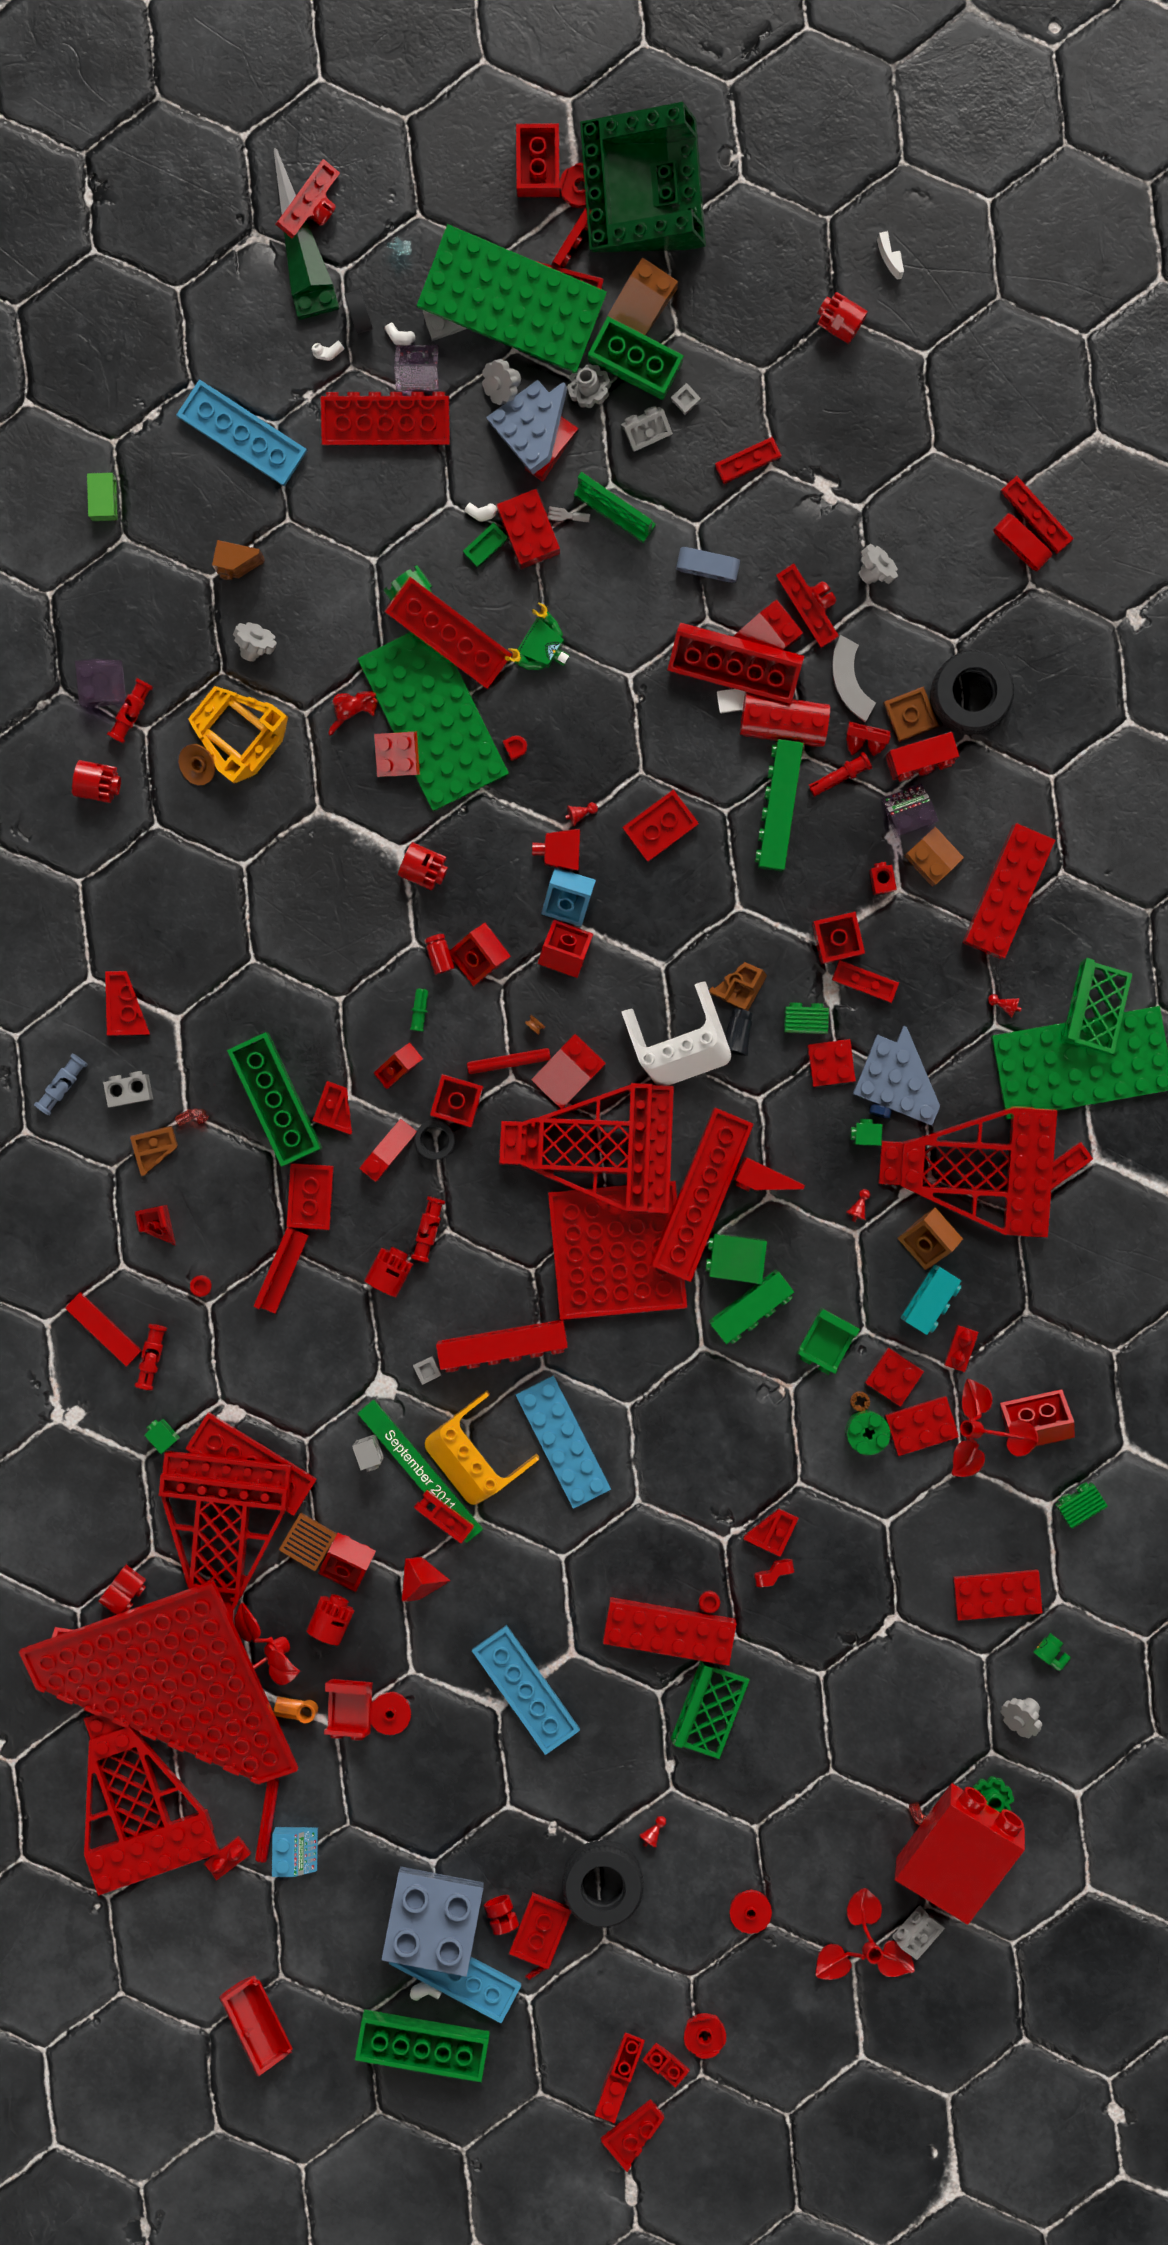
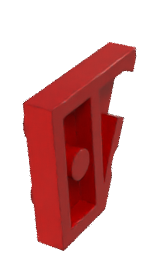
M778 1508L746 1533L743 1539L781 1557L799 1518Z

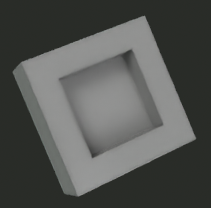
M686 383L671 397V400L686 415L701 401V398Z
M433 1356L413 1365L422 1385L442 1375Z

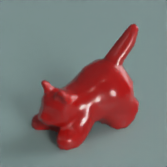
M363 691L357 693L354 697L348 693L337 694L333 699L337 720L331 725L329 735H333L345 720L350 719L361 711L369 712L374 716L378 703L377 699L374 698L376 693L374 691Z

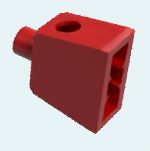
M580 829L546 833L545 843L532 844V855L545 856L546 866L578 872Z

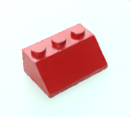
M1062 1389L1000 1403L1006 1433H1009V1427L1013 1421L1024 1420L1036 1429L1039 1437L1037 1446L1075 1438L1074 1420Z

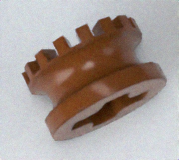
M532 1015L529 1021H525V1024L538 1035L540 1034V1029L545 1028Z
M858 1391L851 1396L850 1403L855 1410L865 1411L870 1406V1398L866 1393ZM857 1396L865 1397L864 1406L855 1405Z

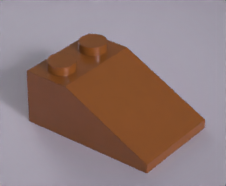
M642 258L630 275L608 316L646 336L677 291L678 281Z

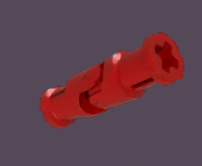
M138 678L135 680L136 685L131 694L127 695L125 703L115 718L117 721L111 732L107 733L108 736L123 744L129 728L133 727L140 710L145 705L144 700L154 688Z
M427 1196V1208L425 1213L422 1214L421 1224L415 1239L417 1244L414 1254H411V1258L429 1263L430 1248L434 1245L441 1220L439 1217L442 1205L446 1201Z
M148 1324V1328H150L147 1341L144 1342L141 1356L142 1362L138 1367L140 1369L139 1377L134 1386L144 1390H153L154 1374L158 1371L156 1364L159 1362L162 1354V1339L164 1332L167 1331V1327ZM147 1349H155V1350H157L159 1353L157 1354V1353H155L154 1351H146V1350H147Z

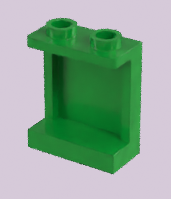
M820 1308L797 1350V1353L801 1355L799 1359L809 1365L812 1362L818 1364V1369L828 1375L830 1372L836 1374L841 1360L860 1329Z

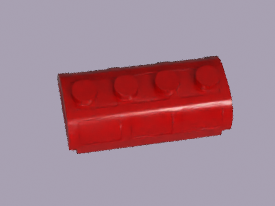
M745 692L740 735L773 741L781 739L801 742L807 746L824 747L828 732L830 705L794 699L789 704Z
M250 1976L221 1994L219 2000L231 2021L256 2076H260L292 2052L293 2048L259 1979L257 1980L255 1976Z

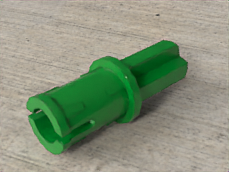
M419 988L416 990L414 1008H411L413 1015L410 1030L424 1031L425 1014L428 1013L426 1010L428 990Z

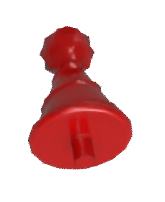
M593 802L589 803L587 807L567 806L568 815L565 816V819H570L571 823L575 826L588 812L591 814L597 813L598 806Z
M996 994L988 997L989 1004H998L1010 1018L1013 1017L1015 1011H1021V1008L1017 1007L1019 998L999 999Z
M867 1189L859 1192L861 1199L846 1211V1213L853 1216V1222H856L857 1218L866 1220L865 1200L870 1198V1192Z
M658 1816L656 1818V1825L639 1834L645 1841L643 1846L647 1847L649 1844L655 1848L657 1847L659 1829L666 1825L665 1817Z

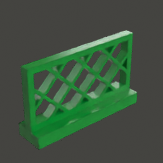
M583 472L579 474L578 488L574 492V496L644 543L656 526L653 520Z
M1086 958L1079 965L1061 1042L1066 1044L1073 1043L1113 1055L1132 973L1094 962L1095 960ZM1095 969L1101 970L1106 979L1098 983L1094 977ZM1115 976L1124 977V986L1118 989L1112 978ZM1106 981L1109 982L1114 992L1105 996L1100 987ZM1094 988L1097 989L1102 998L1093 1003L1089 996L1090 990ZM1114 994L1120 1000L1119 1006L1113 1009L1107 999ZM1104 1001L1109 1012L1101 1016L1095 1005ZM1089 1008L1092 1009L1097 1019L1088 1023L1084 1016L1085 1010ZM1109 1014L1115 1020L1114 1027L1110 1029L1103 1020ZM1097 1021L1100 1022L1105 1031L1096 1036L1090 1026ZM1084 1028H1087L1092 1037L1089 1041L1079 1039L1080 1031ZM1107 1034L1111 1041L1110 1047L1102 1046L1098 1038Z
M700 1661L670 1738L674 1746L685 1747L720 1759L750 1681L749 1678L712 1666L705 1661ZM713 1672L721 1674L724 1681L713 1686L710 1681ZM734 1680L742 1681L740 1689L732 1693L728 1683ZM726 1685L729 1695L718 1699L715 1690ZM713 1692L716 1701L705 1706L703 1702L704 1695ZM732 1698L733 1708L724 1712L721 1703ZM718 1705L722 1714L711 1719L707 1710ZM705 1711L708 1721L697 1726L696 1716ZM724 1718L726 1722L725 1729L717 1732L713 1723ZM711 1725L714 1734L703 1739L700 1729ZM697 1731L701 1740L694 1744L688 1743L689 1735ZM717 1738L719 1745L716 1752L709 1750L705 1743Z

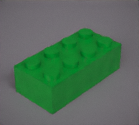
M607 316L588 353V362L598 365L601 369L661 400L665 399L683 364L684 355Z
M775 1269L762 1279V1284L754 1285L711 1318L709 1322L726 1344L729 1342L734 1344L742 1337L740 1334L743 1331L754 1329L759 1324L757 1321L760 1318L771 1316L776 1311L774 1308L777 1305L788 1303L793 1298L792 1294L794 1291L780 1272Z

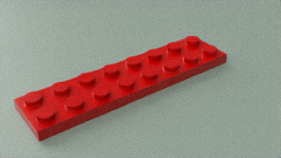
M713 1108L650 1266L691 1282L754 1125L753 1123L718 1108Z

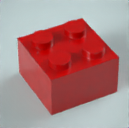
M856 912L812 922L821 964L865 954Z
M442 1074L430 1115L472 1127L484 1086Z

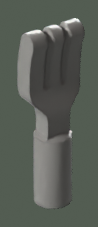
M551 506L548 509V519L550 521L564 522L566 519H572L573 521L589 522L590 514L570 513L564 508Z

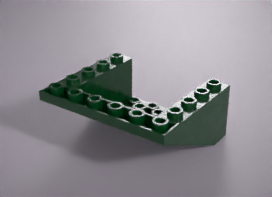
M678 102L581 121L590 250L592 252L672 251L706 247L697 121L685 103Z

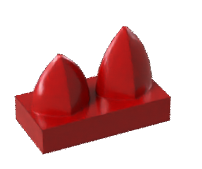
M849 721L847 727V746L851 755L860 750L866 739H868V747L873 756L879 754L886 744H889L890 731Z
M957 1325L944 1365L965 1372L979 1332Z
M237 1836L221 1848L219 1854L208 1858L204 1865L214 1878L218 1880L247 1858L251 1851L242 1839Z

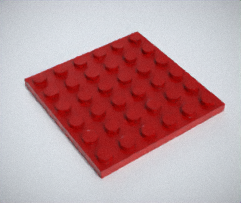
M670 1181L669 1214L624 1212L577 1190L548 1192L560 1320L687 1308L685 1280L650 1266L677 1200L676 1181ZM627 1185L597 1188L598 1195L620 1205H626Z

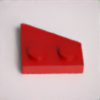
M326 1081L312 1121L351 1135L352 1128L347 1088Z

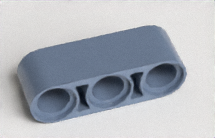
M681 547L676 570L734 583L737 579L740 560L721 554Z

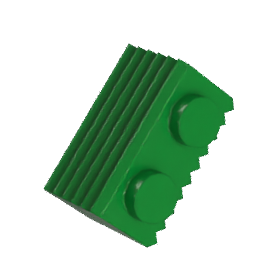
M790 1003V1007H785L784 1033L828 1034L829 1008H824V1004L811 1003V1007H802V1003Z
M1085 1482L1076 1488L1077 1492L1071 1495L1069 1493L1058 1499L1059 1503L1056 1504V1507L1071 1529L1108 1507L1093 1483L1088 1484Z

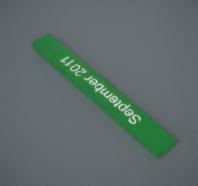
M375 1399L357 1413L424 1493L426 1490L431 1491L474 1525L473 1529L464 1539L466 1543L483 1530V1527Z

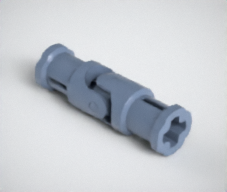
M72 1053L69 1062L64 1068L59 1070L52 1083L46 1087L45 1094L34 1105L50 1116L52 1108L58 1101L62 1100L64 1093L77 1080L76 1076L88 1064Z

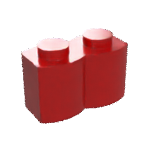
M125 1565L98 1602L116 1615L126 1612L133 1605L131 1599L134 1595L139 1597L146 1588L143 1585L146 1579L128 1565Z

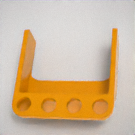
M488 1390L437 1428L425 1440L427 1452L463 1498L472 1505L479 1504L497 1493L539 1460V1456L536 1453L507 1477H500L460 1427L461 1418L489 1396Z

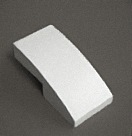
M888 231L881 232L877 238L881 256L895 278L901 279L904 273L900 251H891Z
M738 689L717 691L720 714L743 711L745 691Z

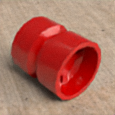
M509 1895L495 1897L484 1904L487 1917L491 1918L490 1926L494 1935L508 1933L519 1926L516 1913L511 1911L513 1904Z

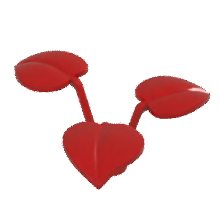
M972 1379L966 1380L962 1395L963 1412L969 1420H964L961 1423L960 1432L967 1440L960 1442L956 1446L953 1455L952 1475L958 1477L972 1476L982 1469L985 1455L981 1450H978L979 1444L973 1438H980L984 1433L1009 1437L1007 1448L1015 1456H1026L1038 1445L1039 1441L1038 1433L1034 1426L1024 1420L1013 1421L1010 1424L1009 1433L984 1429L982 1423L977 1420L982 1417L981 1413H986L990 1410L992 1394L986 1386Z
M241 1603L235 1616V1627L238 1634L247 1642L253 1640L255 1643H267L264 1648L266 1657L254 1664L253 1668L256 1669L268 1660V1665H270L269 1674L275 1683L285 1685L293 1681L300 1670L294 1667L284 1655L290 1651L289 1641L284 1636L275 1640L272 1637L259 1639L261 1631L258 1622L246 1605Z
M867 1888L857 1891L851 1897L847 1906L849 1921L853 1925L862 1924L868 1942L862 1948V1954L844 1953L843 1948L837 1944L825 1946L819 1952L815 1974L818 1978L831 1980L846 1975L852 1967L848 1956L861 1958L862 1960L867 1959L870 1963L877 1964L879 1971L888 1977H897L915 1971L911 1955L902 1950L895 1940L886 1942L883 1951L873 1942L866 1923L874 1924L879 1920L882 1914V1906L878 1898Z

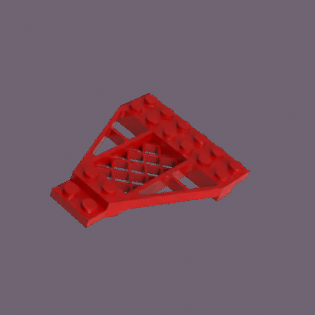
M631 1083V1085L538 1118H532L523 1122L501 1121L499 1164L522 1165L529 1170L624 1212L669 1214L674 1086ZM628 1091L631 1092L629 1121L600 1120L602 1100ZM597 1103L595 1120L556 1119L557 1116ZM559 1125L571 1127L564 1132ZM554 1126L562 1133L555 1142L546 1135ZM580 1126H590L592 1128L586 1133ZM575 1127L584 1134L576 1143L567 1135ZM598 1127L605 1137L596 1144L588 1135ZM602 1127L614 1128L607 1134ZM618 1128L627 1136L619 1144L610 1137ZM623 1128H629V1134ZM544 1137L551 1143L545 1151ZM564 1137L573 1144L565 1153L557 1147V1144ZM587 1137L594 1147L585 1154L578 1145ZM608 1138L616 1147L606 1155L599 1146ZM629 1139L627 1155L620 1147ZM553 1147L562 1155L554 1163L545 1156ZM574 1148L583 1155L575 1164L567 1157ZM597 1148L604 1158L595 1165L588 1156ZM618 1149L626 1158L616 1166L609 1157ZM565 1158L571 1166H560L557 1164ZM543 1159H545L550 1165H543ZM586 1159L593 1167L578 1165ZM605 1160H608L614 1167L599 1166ZM628 1161V1168H620ZM553 1173H592L594 1175L593 1191L591 1192L559 1178ZM599 1174L627 1175L626 1205H620L597 1194V1177Z
M1012 1106L1011 1108L916 1139L913 1138L904 1142L882 1141L879 1184L901 1185L914 1193L1004 1235L1048 1237L1057 1110ZM1012 1113L1009 1144L981 1142L983 1122ZM978 1124L977 1140L975 1142L937 1140L939 1136ZM925 1145H930V1147L925 1150ZM938 1146H947L951 1148L946 1153H944ZM936 1147L942 1156L932 1163L926 1154ZM959 1147L973 1149L965 1154ZM957 1148L964 1157L954 1165L947 1156ZM978 1149L985 1158L975 1166L968 1157ZM981 1149L995 1150L987 1156ZM1003 1150H1009V1157L1003 1152ZM1000 1151L1007 1159L997 1167L990 1158ZM926 1158L931 1166L924 1171V1159ZM946 1158L952 1167L942 1174L936 1165ZM967 1159L974 1168L964 1176L957 1167ZM986 1161H989L995 1169L985 1177L978 1168ZM1008 1163L1006 1178L1000 1169ZM935 1168L941 1177L931 1184L925 1175ZM956 1169L962 1178L952 1185L946 1176ZM977 1170L984 1179L974 1187L967 1178ZM999 1172L1005 1180L995 1188L988 1179ZM923 1179L929 1184V1186L923 1185ZM944 1179L951 1187L936 1185ZM965 1180L972 1188H958V1186ZM987 1181L994 1190L978 1188ZM1004 1185H1006V1190H1000ZM933 1193L972 1195V1212H966L934 1197ZM978 1196L1006 1197L1004 1225L1002 1228L976 1216Z
M165 1451L163 1473L160 1475L159 1496H161L188 1589L216 1579L219 1583L215 1582L234 1624L235 1608L288 1508L292 1465ZM168 1497L196 1500L194 1526L176 1524ZM217 1503L230 1505L227 1506L224 1510H222ZM210 1504L219 1513L213 1519H210L204 1511ZM230 1507H233L240 1515L233 1522L225 1514V1511ZM250 1507L280 1510V1514L269 1535L249 1532ZM219 1516L228 1524L222 1531L213 1522ZM204 1518L207 1523L202 1527V1520ZM240 1519L241 1531L234 1525ZM208 1525L217 1534L211 1540L202 1532ZM229 1528L238 1536L231 1543L223 1534ZM178 1530L194 1533L191 1568H189ZM217 1537H220L226 1545L220 1552L211 1543ZM201 1539H202L206 1544H204V1545L200 1548V1542H201ZM240 1539L238 1553L233 1544ZM247 1539L265 1540L247 1576L244 1575ZM206 1546L215 1554L209 1561L200 1552ZM228 1548L236 1557L229 1564L221 1555ZM215 1558H218L224 1565V1568L218 1573L210 1565V1562ZM200 1559L204 1565L198 1569ZM238 1560L236 1573L231 1565ZM204 1567L213 1575L208 1581H205L198 1573ZM226 1569L234 1578L228 1584L219 1576Z
M94 1714L86 1716L84 1722L90 1740L84 1857L98 1896L219 1854L220 1850L213 1833L214 1827L208 1810L198 1802L142 1738L140 1731L130 1727L127 1729L113 1723L112 1719L102 1715L100 1717ZM128 1750L139 1755L136 1764L125 1760ZM125 1751L122 1758L115 1755ZM148 1755L175 1786L160 1790ZM108 1757L120 1762L116 1771L105 1767ZM140 1760L142 1762L143 1768L138 1766ZM122 1764L133 1769L129 1778L118 1773ZM135 1770L146 1775L143 1784L132 1780ZM105 1772L113 1776L110 1783L107 1781ZM93 1773L97 1775L108 1810L92 1814ZM115 1777L127 1782L123 1791L112 1787ZM147 1780L149 1782L150 1788L145 1786ZM129 1784L140 1789L136 1798L125 1793ZM142 1790L153 1795L150 1804L139 1800ZM179 1790L198 1812L171 1821L162 1796ZM112 1792L120 1796L117 1804L114 1801ZM122 1797L134 1802L130 1811L119 1807ZM154 1800L156 1802L157 1808L152 1806ZM136 1804L147 1809L143 1818L132 1813ZM149 1810L160 1815L157 1824L146 1820ZM119 1812L127 1816L124 1824L122 1823ZM109 1815L112 1818L119 1840L91 1849V1821ZM129 1817L141 1822L137 1831L126 1827ZM143 1824L151 1827V1829L139 1832Z

